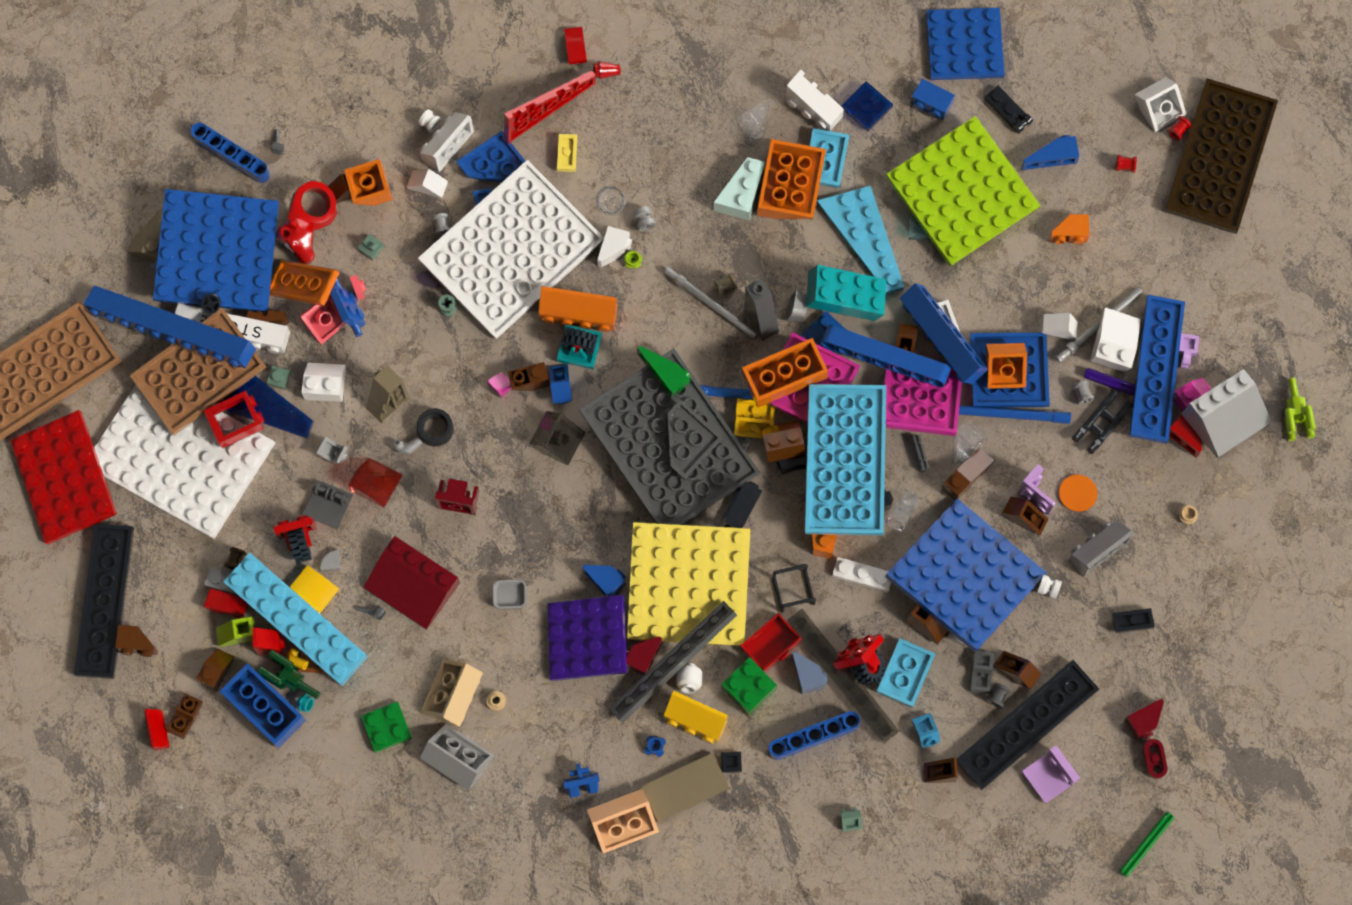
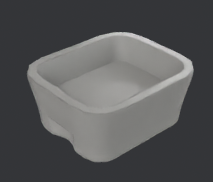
M797 289L792 293L788 304L786 321L801 322L807 312V294Z
M499 580L493 584V605L496 608L507 610L525 607L527 588L523 580Z

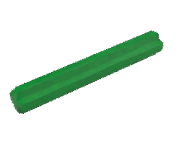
M1166 812L1120 868L1119 872L1121 875L1128 877L1174 820L1175 817L1171 813Z

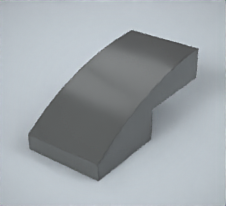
M974 652L971 693L990 695L994 662L993 652Z

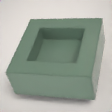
M272 366L266 382L267 385L286 390L291 371Z

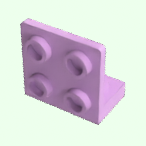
M1037 464L1023 480L1019 492L1023 499L1031 501L1039 511L1049 515L1055 502L1037 488L1043 478L1041 474L1044 470Z
M1054 746L1046 755L1022 771L1044 803H1048L1080 779L1057 746Z

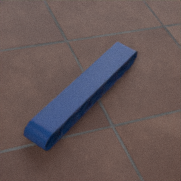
M834 325L827 326L820 342L823 347L937 387L945 386L951 370L944 363Z

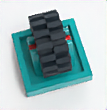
M565 324L556 359L557 362L594 370L602 332Z

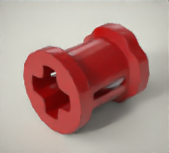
M1178 116L1177 122L1167 129L1168 135L1177 141L1181 140L1182 134L1186 129L1191 128V123L1183 116Z
M1118 155L1116 171L1129 170L1131 173H1135L1137 157L1128 158Z

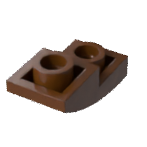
M249 310L246 318L284 326L289 324L286 313L281 310H269L267 316L261 311L256 310L253 312Z
M185 693L176 708L174 717L166 728L167 732L184 740L200 711L203 701Z

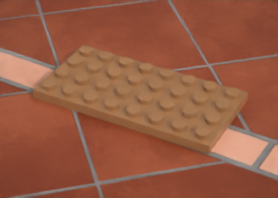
M80 301L0 353V441L122 362Z

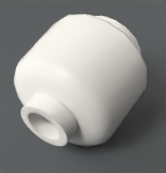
M686 663L677 672V687L683 693H695L702 685L701 669L693 663Z

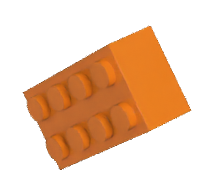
M813 338L742 367V376L758 408L806 388L809 384H815L827 379L828 370Z

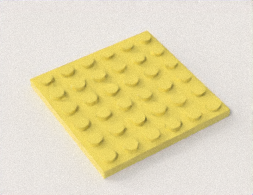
M633 522L627 639L650 640L660 636L666 642H680L722 601H725L737 616L707 644L739 646L745 642L751 528Z

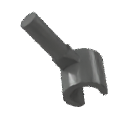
M276 129L275 140L272 144L273 153L282 155L284 144L279 143L280 130Z
M378 605L375 610L358 607V611L368 613L378 620H381L386 614V611Z

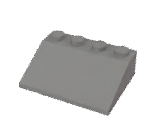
M1244 369L1191 402L1181 413L1216 458H1219L1272 423L1255 382Z

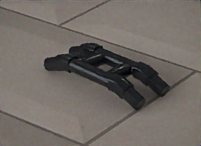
M1115 389L1109 392L1097 409L1072 437V440L1077 443L1089 429L1097 434L1098 437L1087 449L1089 454H1093L1103 444L1133 407V403L1128 400L1116 416L1107 410L1108 406L1119 393ZM1101 415L1110 421L1104 430L1095 424Z

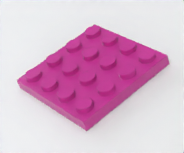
M792 332L783 350L808 339ZM816 344L828 370V378L815 384L851 385L860 369V365ZM809 386L768 404L808 424Z
M886 369L884 385H886V428L956 436L962 382L956 377V371L951 369L945 386L937 387Z

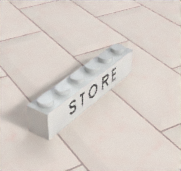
M179 303L175 314L202 323L214 314L206 313L199 307ZM228 314L245 339L249 340L256 350L262 348L273 354L285 353L290 335L288 326Z

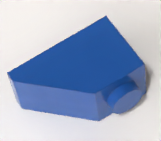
M568 364L549 366L553 404L571 402Z
M584 565L582 567L583 573L605 597L614 596L626 585L624 573L620 569L616 570L613 566Z

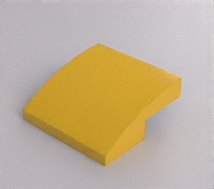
M737 399L734 435L762 439L760 428L774 425L775 407L765 404L757 408L754 400Z
M308 565L290 586L294 592L318 613H321L339 590L337 586Z

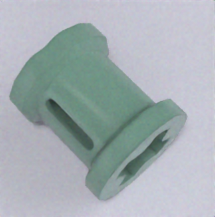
M443 295L439 299L438 305L441 314L446 317L453 316L457 311L455 299L451 295Z

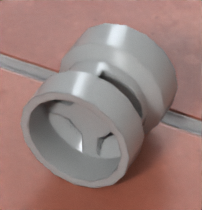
M649 206L638 208L633 212L635 220L638 221L637 227L639 231H648L656 226V221L651 216L652 211Z

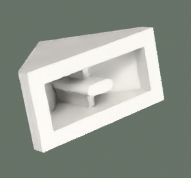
M430 169L413 170L407 188L442 199L448 181Z
M1071 313L1043 314L1041 333L1075 341L1077 339L1078 322Z

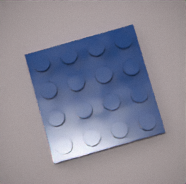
M1000 8L926 11L930 80L1004 78Z
M970 333V346L985 365L986 344L1025 343L1027 351L1026 387L988 389L985 372L972 384L973 407L1014 408L1050 406L1047 334Z

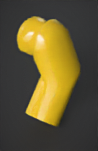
M293 647L290 648L289 653L286 655L287 659L293 662L295 667L305 670L308 666V661L298 657L300 654L299 650Z

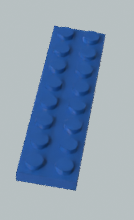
M1153 295L1146 297L1129 437L1165 444L1169 440L1185 301Z

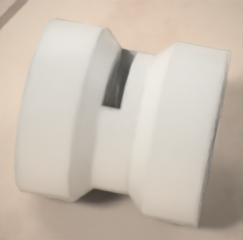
M1043 575L1037 593L1047 594L1050 598L1056 599L1062 581L1052 580L1049 576Z

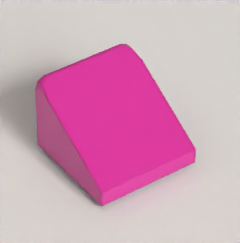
M502 372L487 381L488 386L501 398L512 389L509 378Z

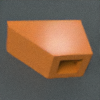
M1070 214L1051 232L1049 242H1054L1055 244H1064L1065 242L1083 244L1087 242L1089 238V214Z

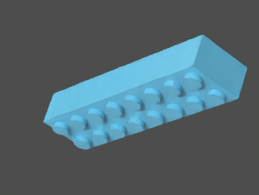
M251 553L224 580L226 585L341 686L367 660L368 656Z

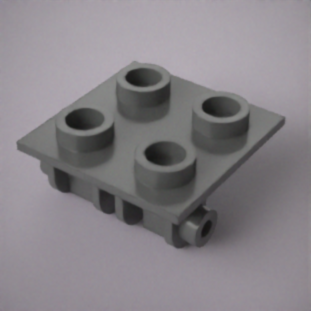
M318 480L317 484L314 483L312 486V495L302 515H308V517H312L318 522L338 529L353 494Z

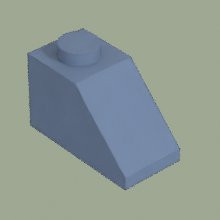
M794 652L792 659L801 694L825 689V683L828 682L826 672H822L821 667L816 663Z

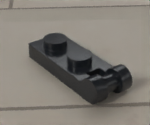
M999 85L984 97V100L1017 133H1021L1026 125L1029 126L1033 123L1032 117L1025 113Z

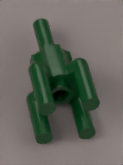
M274 650L268 656L272 658V661L281 666L277 674H273L262 666L257 671L265 680L279 689L286 687L295 692L299 688L315 699H318L321 694L303 682L305 676L297 671L293 662Z

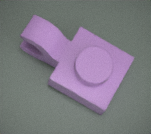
M1181 333L1179 354L1183 355L1180 368L1188 369L1191 363V356L1197 355L1199 336Z

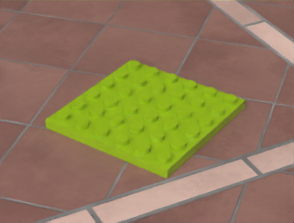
M976 116L885 175L950 267L1041 206Z

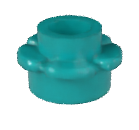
M306 693L298 698L297 706L300 712H309L313 708L314 698L310 697L309 694Z

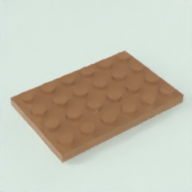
M223 308L202 322V324L245 339ZM175 343V345H170L132 373L130 377L169 431L176 435L203 415L204 410L218 404L264 370L266 365L256 352H254L246 368L240 366L235 368L226 361L218 362L209 355L202 356L193 349L188 351Z

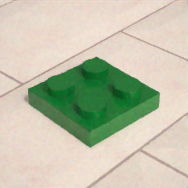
M398 701L361 716L375 753L412 739Z

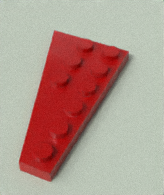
M592 70L583 73L579 77L504 113V140L508 144L591 88L595 85L596 75Z

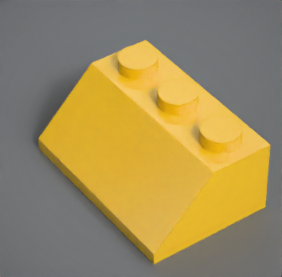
M673 690L664 713V720H667L666 724L677 728V726L684 728V732L689 735L695 736L697 734L702 736V740L709 744H713V742L718 744L726 727L728 715Z

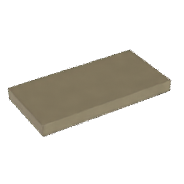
M713 753L641 786L658 823L730 789Z

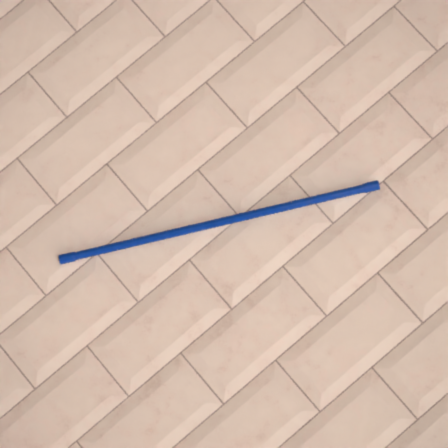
M700 385L707 396L753 399L749 389ZM959 405V415L1049 421L1070 424L1071 413L1043 412Z

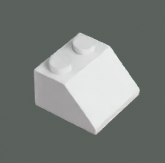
M1166 77L1135 94L1139 110L1155 132L1175 122L1178 116L1184 117L1187 115L1177 83Z
M308 363L302 383L304 400L342 402L346 365Z

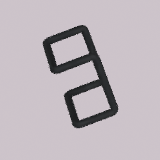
M807 564L773 571L772 580L782 613L786 607L808 602L815 605L816 598L813 596ZM803 568L810 598L782 604L776 574Z

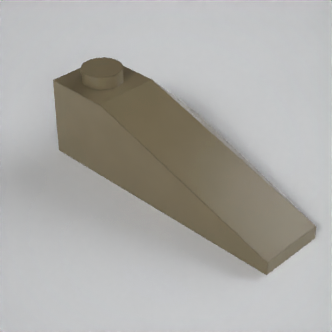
M163 207L135 235L127 253L152 263L157 260Z

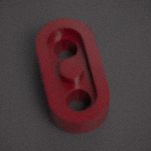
M1150 739L1143 746L1146 770L1151 778L1161 779L1168 771L1164 747L1159 740ZM1154 747L1156 753H1151L1149 748ZM1153 767H1159L1160 772H1154Z

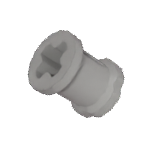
M439 213L432 216V221L435 223L436 228L435 236L442 237L450 230L447 222L448 214Z
M1088 380L1078 382L1072 386L1073 390H1076L1079 405L1094 400V396L1091 395L1088 387Z

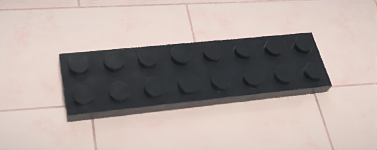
M94 524L74 676L115 679L118 650L115 648L118 625H122L134 535L133 526Z
M1072 660L957 758V764L982 791L1098 692V686Z

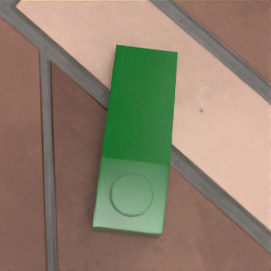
M642 346L637 348L636 353L670 397H673L690 384L691 376L685 368L682 369L680 365Z

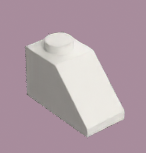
M608 226L597 259L598 267H603L625 256L626 250H630L632 245L629 231Z

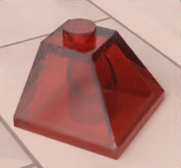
M368 458L357 469L348 486L351 492L385 508L403 474Z

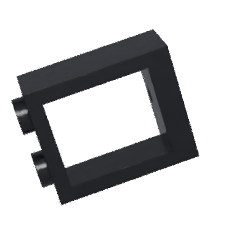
M745 481L738 488L718 527H744L762 493V490L759 489L756 483Z

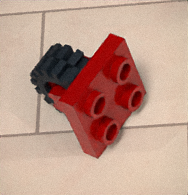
M308 515L299 516L296 518L297 521L289 522V520L278 522V526L273 527L275 535L279 539H286L289 552L292 551L296 564L312 560L310 551L312 542L309 531L316 530L317 527L313 518L308 517Z
M870 634L864 638L851 639L847 643L848 646L838 654V658L834 661L835 668H853V671H851V674H855L853 678L858 680L859 684L862 683V685L880 681L881 677L884 676L882 671H885V667H883L885 661L881 660L883 656L882 654L878 655L880 651L876 650L884 641L881 634L873 636Z

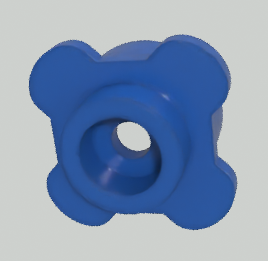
M648 736L646 739L648 742L647 747L644 750L647 755L654 754L657 757L663 756V746L666 744L665 739Z

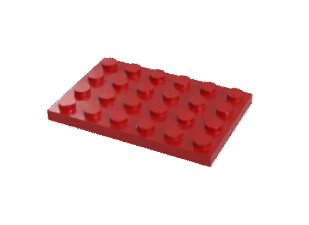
M77 410L10 440L45 544L49 545L117 515L82 411Z

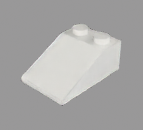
M1104 308L1090 361L1124 373L1130 370L1137 350L1141 319Z

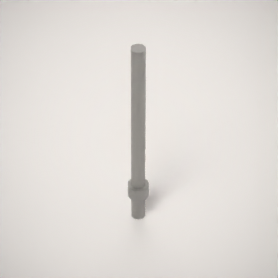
M669 267L665 270L664 273L673 279L680 288L684 287L752 339L757 337L758 333L689 283L685 276L677 274Z
M1137 287L1111 310L1121 312L1143 293L1142 290ZM1101 319L1074 342H1069L1065 349L1055 357L1057 362L1061 363L1066 357L1078 351V347L1098 331Z

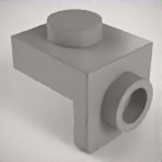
M325 436L322 438L314 454L336 465L345 460L348 447L345 445L341 446Z

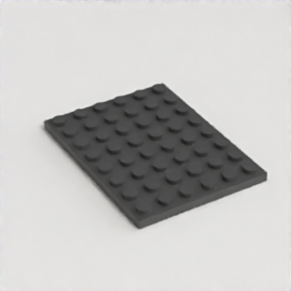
M673 348L662 355V357L680 365L682 369L685 368L691 376L690 384L673 397L668 395L648 367L645 366L580 408L579 412L654 522L684 525L737 490L745 481L749 482L760 475V471ZM680 399L723 437V440L685 481L670 468L667 414Z

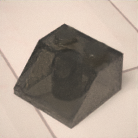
M546 411L529 444L542 454L565 465H569L586 432L561 413Z

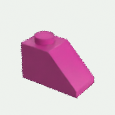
M1204 378L1196 379L1176 390L1173 401L1180 411L1183 412L1191 402L1212 389Z

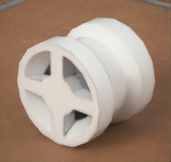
M428 109L422 114L418 124L421 127L425 126L427 131L432 133L440 125L441 118L434 116L433 112Z

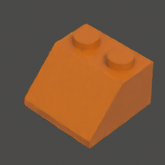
M380 159L344 170L353 204L376 206L393 200L385 169Z
M1025 343L986 344L988 389L1026 387L1027 351Z

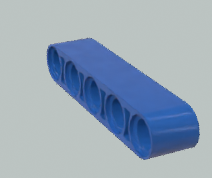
M195 123L191 127V134L198 145L256 182L264 183L269 180L270 173L265 162L203 123ZM199 132H204L203 135L197 136ZM219 141L217 145H212L213 142ZM234 151L233 154L227 155V152ZM244 160H249L247 164H241ZM258 170H264L263 173L256 174Z
M846 712L775 739L769 744V756L774 760H781L852 733L858 729L860 717L856 712ZM847 718H854L856 725L849 726L845 720ZM833 724L837 726L838 731L830 733L827 727ZM817 732L820 737L817 740H812L809 737V733ZM795 738L799 739L801 745L793 747L790 741ZM778 745L782 747L783 751L780 754H775L772 748Z

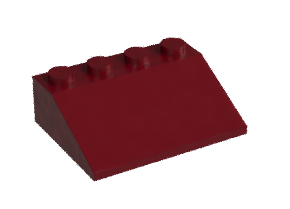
M394 536L380 556L363 588L427 630L456 590L460 581L456 575Z

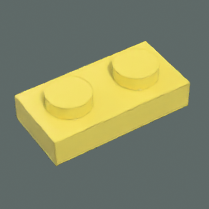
M559 134L557 171L576 172L577 135Z

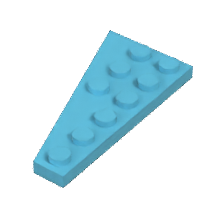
M871 186L817 200L818 206L823 209L828 219L836 226L840 235L853 252L858 255L862 264L867 267L873 277L886 279V294L903 290L904 284Z

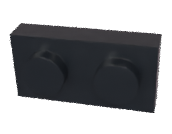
M1151 608L1112 613L1115 634L1154 629L1155 627Z

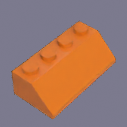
M541 286L539 319L544 323L552 324L557 322L563 326L565 324L577 325L584 329L596 328L601 332L614 331L618 312L617 297Z

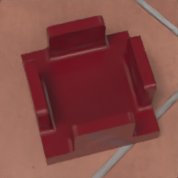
M449 479L446 492L444 493L446 484L444 480H440L438 492L436 491L435 494L438 509L476 516L480 492L479 487L474 486L471 498V493L467 490V481Z

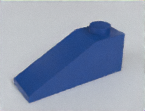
M1063 135L1023 160L1022 170L1077 164L1080 156L1076 136Z

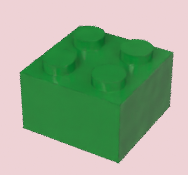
M749 657L721 684V689L749 717L777 690V684Z

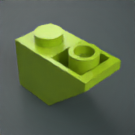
M252 617L235 619L216 627L218 647L252 642V628H256L254 619Z

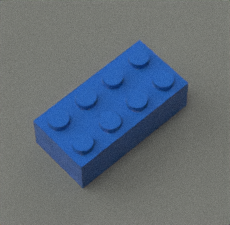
M248 663L219 691L278 749L306 721Z

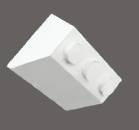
M457 112L447 117L444 126L440 130H436L432 140L421 148L420 155L422 161L437 172H440L473 134L474 129L471 117Z

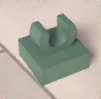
M369 234L359 245L358 250L371 260H374L385 246Z
M853 807V811L846 812L845 808L842 809L840 814L843 832L863 829L860 810H857L856 807Z

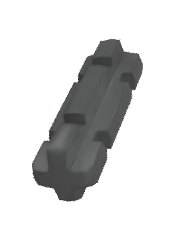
M919 434L913 435L910 441L911 445H913L919 471L929 470V463L926 461L927 457L924 446L921 444V436Z

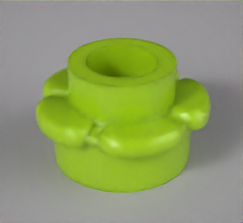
M636 251L628 252L624 256L625 265L628 268H638L641 265L642 256Z

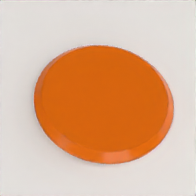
M1071 475L1060 485V500L1065 507L1072 511H1086L1097 500L1098 492L1096 485L1090 478L1084 475Z

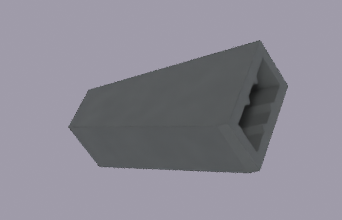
M760 278L745 286L744 310L763 341L778 333L779 328L772 294L763 278Z

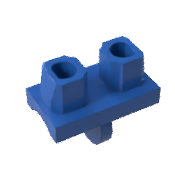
M580 763L576 764V770L569 771L570 777L576 775L578 777L563 779L564 788H567L570 798L580 796V785L586 784L588 794L598 792V782H600L598 772L582 775L590 773L589 767L581 768Z

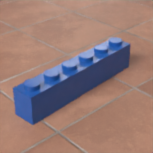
M915 283L900 297V300L903 302V308L908 313H911L914 317L913 321L923 328L925 337L933 341L935 350L946 358V364L956 371V377L959 381L973 384L988 370L924 285Z

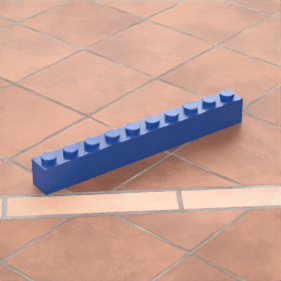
M95 285L84 302L88 313L94 317L101 316L110 323L118 322L124 328L132 327L141 334L146 332L155 339L159 340L162 338L171 345L179 344L188 351L193 349L202 356L209 355L218 362L226 361L235 368L238 366L246 368L256 350L247 339Z

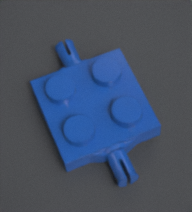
M337 278L330 294L342 321L352 328L355 337H359L363 334L360 328L366 325L363 319L365 318L364 313L356 303L357 297L355 294L343 289Z

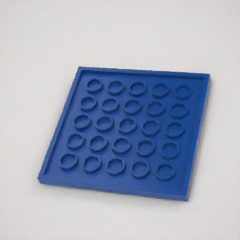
M165 189L153 301L201 306V301L206 294L216 293L221 299L220 308L268 312L279 201Z
M956 499L888 571L885 577L976 653L1047 572L959 499Z

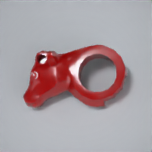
M318 181L306 182L298 187L292 195L286 221L276 231V239L289 252L294 254L302 264H310L315 257L313 251L314 230L330 225L338 213L336 211V199L332 190L324 183ZM316 192L323 197L326 203V212L323 216L313 217L304 211L301 204L304 193Z

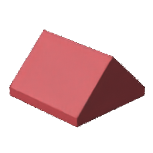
M329 294L324 306L314 304L300 315L303 325L321 345L347 324L342 321L331 294Z

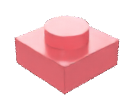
M357 275L350 277L357 299L365 298L363 291H366L363 280L359 281Z

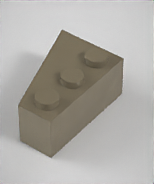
M388 365L380 368L375 373L366 407L381 423L409 399L403 379Z

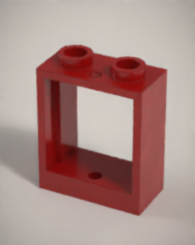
M246 391L204 410L222 449L264 429L262 425L265 422L261 412H256L254 406H257L253 395L249 396ZM245 401L254 422L224 435L216 415Z

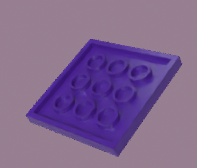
M617 595L547 603L551 681L627 673L624 596Z

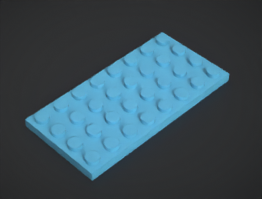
M809 384L805 534L884 535L886 385Z

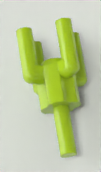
M1289 378L1291 398L1286 400L1287 408L1285 409L1286 416L1284 418L1288 441L1296 440L1295 423H1302L1304 421L1307 437L1309 439L1315 438L1314 430H1316L1312 406L1306 405L1305 397L1299 396L1296 378Z

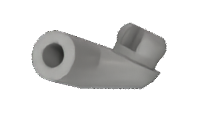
M416 436L409 443L396 440L393 443V447L397 453L411 454L423 443Z

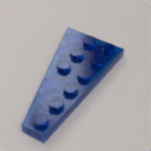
M257 376L251 378L219 402L221 403L246 391L249 396L253 395L257 406H254L256 412H261L265 421L262 424L308 439L314 424L311 418ZM245 401L225 410L254 421Z

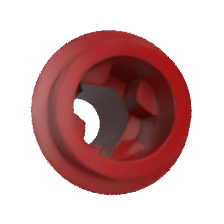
M598 61V63L593 64V73L598 79L620 75V64Z

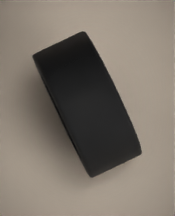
M438 408L428 409L418 418L417 432L425 444L433 447L442 446L452 438L454 432L453 422L449 414L444 410ZM433 417H439L446 423L445 433L438 438H431L424 431L425 422Z

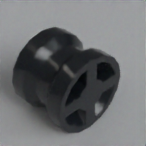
M216 293L206 294L201 301V307L206 313H215L221 306V299Z

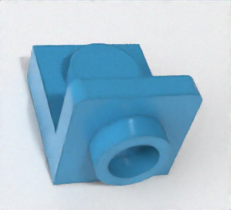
M931 713L912 719L922 748L931 747L940 742L939 730Z

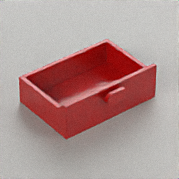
M778 613L741 644L740 649L766 673L778 661L782 662L790 655L789 652L802 641V637Z

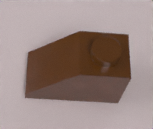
M900 323L895 347L914 353L918 326Z
M1012 496L1002 512L1013 523L1037 535H1041L1049 520L1029 500Z
M217 648L204 662L196 680L201 685L217 692L235 656Z
M1003 651L993 665L995 669L1009 679L1028 689L1033 687L1041 675L1040 671L1031 661L1007 651Z

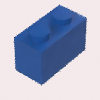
M921 79L912 95L911 104L917 110H924L932 117L944 120L954 102L955 94Z

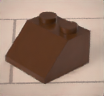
M798 420L760 428L768 463L806 455Z

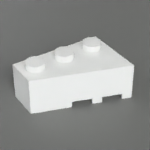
M800 70L787 85L786 101L788 105L800 110L805 118L812 119L820 129L831 131L843 117L844 109L827 93L823 95L817 90L816 87L818 85L815 82L811 84L803 77L805 73Z

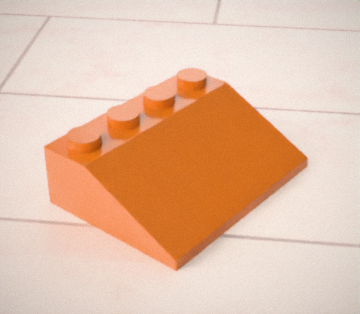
M771 139L757 216L772 219H813L826 149Z

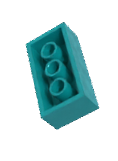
M816 265L808 271L806 307L870 321H876L884 316L886 279L822 265Z

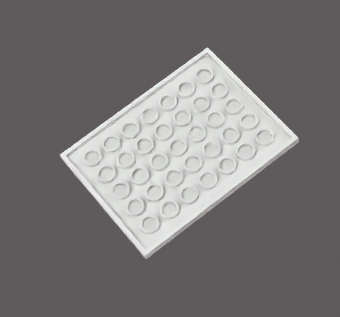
M527 160L427 249L418 260L496 340L540 300L541 286L551 288L556 286L603 243L604 237Z
M135 385L94 449L106 479L208 537L215 539L272 450L275 442L257 432L222 449L205 413L179 433L173 435L137 385ZM223 412L216 415L224 435L246 426Z

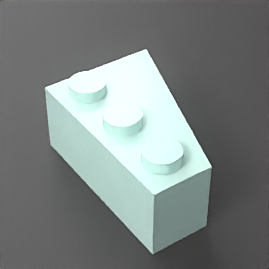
M747 157L714 201V211L750 220L765 172V162Z

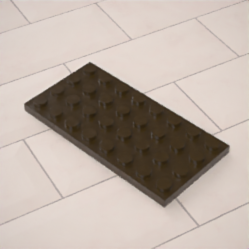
M1207 78L1165 212L1237 234L1278 100Z

